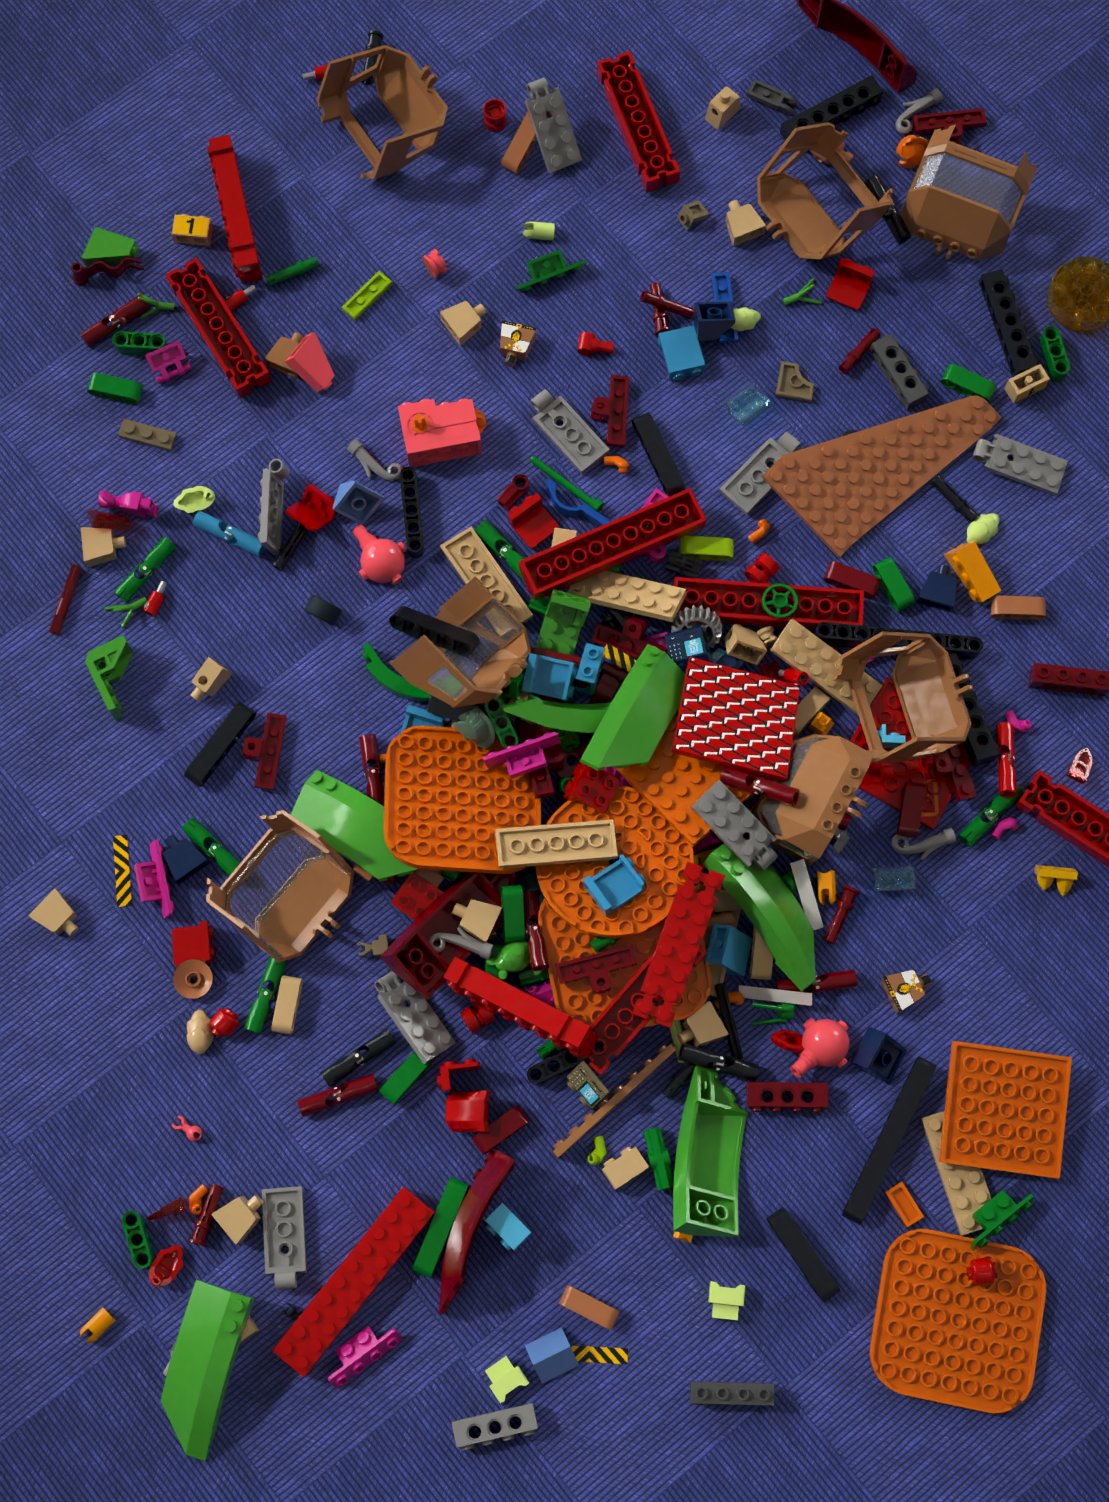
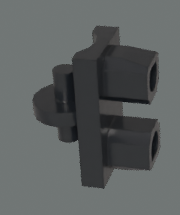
M670 551L665 570L690 578H697L703 561L689 557L687 554L683 555Z
M606 606L604 608L608 614L606 612L601 614L604 618L602 624L613 628L618 626L621 631L625 622L634 617L631 612L620 615L619 609Z

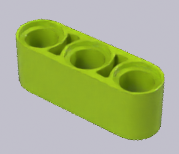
M684 536L680 538L679 554H687L689 557L698 560L731 561L734 555V540L721 537Z

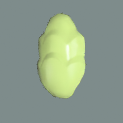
M747 307L734 308L735 324L730 328L737 331L753 329L760 320L761 314Z
M203 486L183 490L181 495L174 500L173 505L175 508L187 513L203 511L212 505L215 500V494L211 489Z
M995 513L978 516L967 528V542L975 541L976 544L988 542L998 532L999 516Z

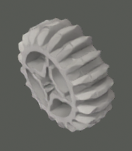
M693 605L692 609L686 607L684 611L680 610L671 624V633L682 630L684 625L687 629L701 625L711 648H714L715 643H719L722 636L720 617L716 616L715 611L710 612L709 607L703 609L702 605L699 608ZM708 626L712 629L709 633L707 632Z

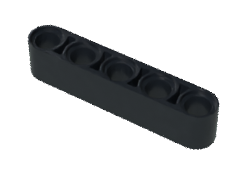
M647 412L631 419L633 428L665 494L670 497L686 490L684 482L651 414Z
M404 467L400 471L406 545L408 554L412 558L417 559L423 556L425 550L418 480L414 468ZM408 475L413 476L411 480L404 479ZM408 493H414V494H415V495H414L413 497H411V498L406 497V495H407ZM410 510L417 511L414 515L408 514ZM413 527L418 528V531L414 533L409 530ZM413 545L420 546L418 550L411 549Z
M401 606L389 618V623L394 629L416 638L425 635L434 645L462 656H469L480 643L479 637L475 633L406 606Z
M432 695L429 697L426 709L429 713L460 721L458 717L461 714L473 710L478 705L489 718L485 705L473 704L453 708ZM510 714L518 731L521 717ZM502 717L499 718V726L506 727L507 720Z
M238 702L184 773V777L198 787H202L254 720L256 712L243 703Z
M598 1042L595 1043L596 1052L599 1053V1050L600 1052L604 1051L603 1042H600V1044ZM567 1049L531 1066L527 1071L528 1081L533 1085L542 1084L576 1068L583 1059L580 1057L575 1063H569L566 1060L567 1055L570 1054ZM588 1057L584 1059L586 1063L591 1061ZM551 1062H557L560 1068L558 1071L552 1072L549 1070L548 1065ZM532 1071H540L542 1074L541 1078L533 1080L530 1077Z
M781 1207L766 1218L767 1222L821 1301L825 1303L839 1293L838 1285L785 1208Z

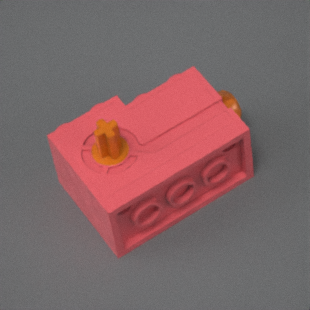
M423 399L420 402H406L398 406L409 467L482 454L480 434L486 428L484 413L474 408L472 399H460L453 403L443 402L437 406L434 399Z

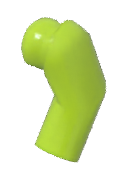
M603 1136L593 1138L595 1149L587 1158L588 1162L592 1165L600 1164L607 1154Z

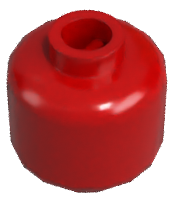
M227 1007L225 1010L219 1009L210 1020V1025L213 1028L211 1032L219 1038L222 1036L230 1037L239 1025V1020L237 1019L239 1016Z
M990 1258L973 1259L970 1262V1267L966 1268L968 1280H972L975 1286L993 1284L995 1279L998 1278L996 1263L992 1262Z

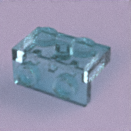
M754 382L726 402L729 416L742 426L771 405L770 400L758 391L757 385Z

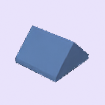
M350 481L339 485L333 510L364 525L385 497L356 481Z
M562 1327L525 1345L542 1384L579 1366Z

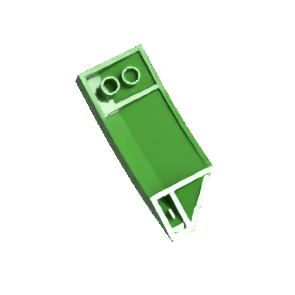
M316 770L304 783L291 815L318 833L336 852L377 878L379 882L386 881L388 877L395 875L400 877L412 874L414 870L418 869L400 862L389 851L383 834L384 806L319 770Z
M200 1280L195 1282L179 1330L162 1392L161 1403L185 1454L206 1461L219 1423L236 1355L255 1298Z

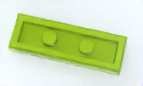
M378 271L342 306V310L356 321L393 285L392 281L382 272Z

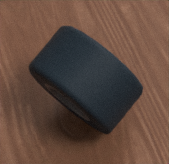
M312 595L304 611L334 626L342 609L316 595Z
M536 866L514 881L515 885L522 886L523 892L529 891L530 893V891H538L540 889Z

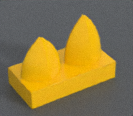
M1035 865L1038 884L1044 891L1051 886L1054 878H1056L1058 890L1062 896H1065L1071 889L1073 881L1077 880L1078 872L1074 868Z

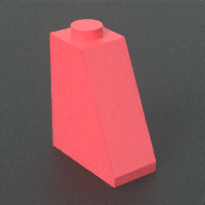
M314 332L306 335L285 361L316 392L325 391L331 386V380L335 375Z

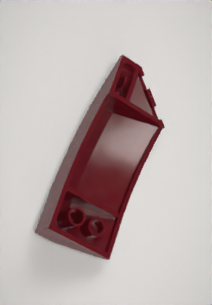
M797 0L796 4L817 29L821 27L862 54L881 73L897 94L915 83L917 71L914 66L910 65L906 61L904 54L900 53L890 40L863 15L837 0Z
M466 873L420 914L380 957L396 975L425 999H429L445 982L443 976L454 957L464 961L472 953L467 949L446 941L444 950L437 953L428 942L429 938L436 933H451L461 936L457 928L462 918L452 914L456 903L468 907L472 899L501 907V886L514 885L512 873ZM502 909L490 936L502 926ZM438 940L433 945L438 947L441 943Z
M495 1150L494 1153L490 1151L484 1160L486 1162L484 1168H479L474 1174L473 1179L475 1181L464 1198L455 1218L442 1263L439 1313L442 1315L467 1281L464 1279L467 1260L483 1216L493 1198L516 1166L514 1159L498 1150Z

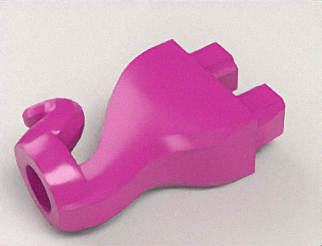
M102 490L98 498L101 508L109 509L112 507L147 520L148 516L157 517L159 506L155 505L152 499L146 498L141 492H128L116 497L108 491Z

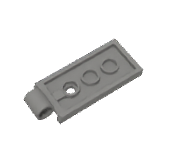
M544 77L528 83L527 91L531 99H526L525 104L548 173L582 161L559 87L549 91L548 83ZM547 111L552 113L550 118L546 116Z
M544 389L530 400L531 405L539 412L532 417L533 422L581 474L610 452L605 443L562 396L554 400L551 394ZM560 420L563 422V425L558 426L556 422Z
M787 431L780 437L778 442L770 437L719 489V492L745 515H748L772 490L761 477L770 468L767 466V463L772 462L774 464L782 455L797 451L801 443Z
M999 434L994 435L993 443L985 439H979L972 456L975 461L985 463V470L1054 496L1058 494L1068 462L1065 459ZM1011 455L1013 457V461H1009L1007 459V456Z
M273 459L269 463V469H263V479L260 481L262 496L260 497L261 514L259 515L260 532L258 533V540L273 555L280 554L279 550L281 549L284 482L281 479L287 478L290 472L289 468L280 459Z
M717 780L690 807L747 867L753 861L760 870L764 871L778 857L768 847L776 838L720 780ZM745 832L750 835L748 840L743 838Z
M389 972L375 981V988L380 993L378 995L379 1001L423 1064H426L456 1044L426 999L405 981L400 983L398 976L394 972ZM404 1002H408L410 1007H406Z
M303 1187L262 1189L265 1275L275 1274L276 1290L297 1288L296 1272L307 1273ZM283 1246L289 1247L287 1254L282 1253Z

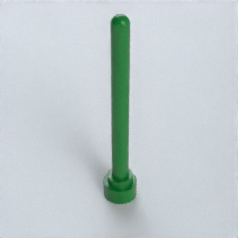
M532 456L530 458L532 464L598 513L602 510L604 502L600 499H592L537 457Z

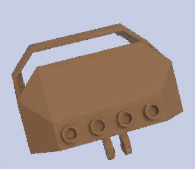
M387 45L329 61L317 96L318 107L322 108L323 116L320 117L321 123L324 124L340 119L375 168V170L361 174L360 178L369 177V179H377L395 173L430 150H433L442 130L448 109L446 103L433 87L438 77L436 74H431L432 68L426 65L420 70L417 63L408 53ZM379 54L374 66L351 77L356 61ZM373 74L378 97L404 131L401 136L386 140L381 154L351 114L346 93L348 89ZM412 143L417 150L407 155Z
M829 122L795 128L757 177L758 204L762 208L763 213L772 221L766 225V230L773 231L777 228L778 230L772 235L773 239L778 240L783 237L799 258L824 259L843 254L845 250L873 227L893 204V199L891 198L893 188H890L878 202L841 155L838 148L849 133L844 130L842 132L835 130V125ZM809 149L829 160L865 206L858 208L848 222L842 224L843 228L841 230L805 184L785 173ZM795 152L777 171L769 173L783 154ZM857 231L844 243V235L846 233Z
M882 631L840 656L838 662L840 664L838 674L834 675L833 681L848 682L869 747L867 751L874 754L871 762L897 763L937 756L966 740L971 720L962 695L968 694L974 689L972 685L960 688L959 684L966 682L970 677L968 674H963L956 678L948 652L930 634ZM902 639L916 640L904 647L889 648ZM898 654L892 678L912 739L888 752L882 747L861 679L868 659Z

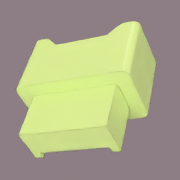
M711 1281L708 1303H713L712 1318L738 1320L739 1306H744L745 1285L728 1288L720 1287L717 1282Z
M507 1356L485 1370L492 1381L489 1387L500 1404L505 1401L506 1394L517 1386H526L530 1383L520 1367L516 1366L514 1368Z

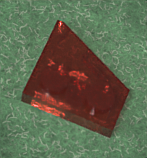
M88 509L87 516L92 528L130 530L131 522L125 515H115Z

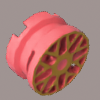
M434 249L428 257L426 255L422 256V260L431 276L437 278L438 274H444L448 271V268L444 267L446 263L443 257H440L438 255L439 252Z

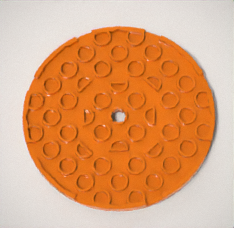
M618 786L604 813H599L578 799L568 800L551 816L546 825L613 819L618 858L623 854L625 858L629 857L635 866L633 869L637 874L641 873L646 880L645 892L606 917L585 889L583 879L589 875L592 878L609 867V860L536 866L540 889L553 911L572 927L599 937L621 938L633 936L661 924L667 919L679 884L683 886L685 884V880L681 878L687 861L694 864L692 845L635 788Z

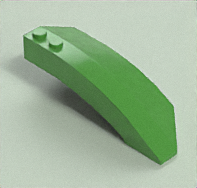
M647 644L603 716L580 760L581 763L597 771L605 770L606 767L614 766L615 769L628 768L631 764L647 766L666 729L679 709L685 673L664 651Z
M532 694L528 696L529 700L525 701V698L513 701L512 704L502 705L501 709L504 712L545 727L565 731L595 733L611 702L595 704L560 703L541 700Z
M725 843L710 853L703 866L708 871L712 870L725 875L722 886L754 924L774 956L775 964L801 992L804 991L816 980L814 930L803 909L771 865L762 871L752 861V864L747 867Z
M696 1065L682 1114L676 1150L673 1186V1231L694 1236L738 1237V1177L742 1140L748 1113L745 1109H740L734 1101L736 1098L727 1086L724 1087L717 1077L719 1075L715 1070Z

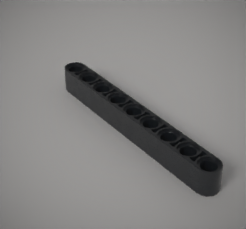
M833 622L819 623L813 633L829 646L855 648L882 631L930 634L948 654L956 652L960 659H975L984 646L983 641L975 636ZM819 631L825 632L826 636L821 635ZM838 633L844 634L845 637L839 636ZM857 635L863 636L864 639L858 638ZM902 639L901 643H896L889 648L904 647L914 641Z
M920 1056L915 1060L841 1216L858 1225L862 1223L936 1069V1064Z

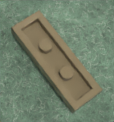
M123 419L118 433L119 438L172 452L177 438L175 432L128 419Z

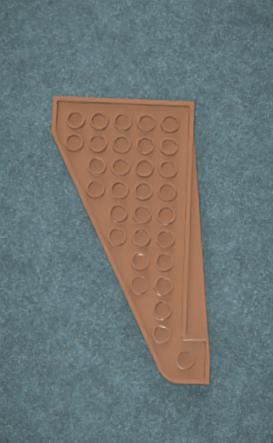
M969 396L782 455L761 477L837 557H841L854 542L987 433L1002 417L984 398Z

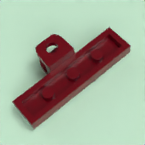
M984 108L915 115L912 119L915 135L934 133L936 129L941 128L945 130L949 126L956 125L950 139H954V143L957 144L961 143L963 129L986 127L987 124Z
M611 375L609 398L596 397L591 406V419L607 422L606 446L625 447L629 376Z
M637 617L628 619L622 631L602 623H597L592 642L603 646L609 643L625 654L635 658H639L647 644L657 647L666 654L668 652L667 647L642 639L647 630V621Z
M267 713L263 739L256 737L245 738L243 747L244 758L259 761L255 788L274 791L286 715Z
M537 724L518 727L521 744L528 739L540 737ZM560 745L543 749L548 766L529 772L535 799L554 795L549 772L563 768L564 754Z
M960 744L935 756L926 764L931 778L938 779L949 776L957 802L977 797Z
M631 944L557 963L555 967L560 984L589 977L593 992L601 994L611 990L609 972L637 965V961ZM602 981L605 984L603 986H599L598 982Z

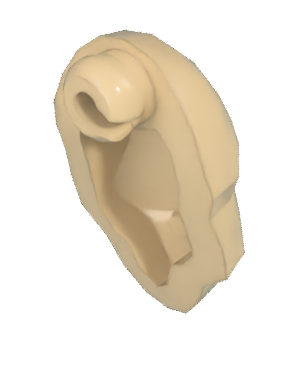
M200 1009L195 1011L187 1022V1042L190 1048L197 1054L205 1053L214 1037L211 1032L213 1028L210 1025V1019Z

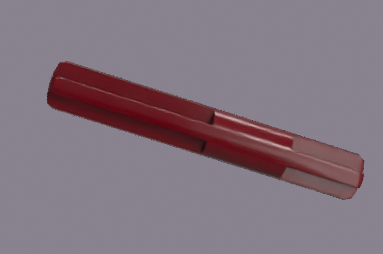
M71 565L49 632L53 635H60L82 571V568L78 565Z

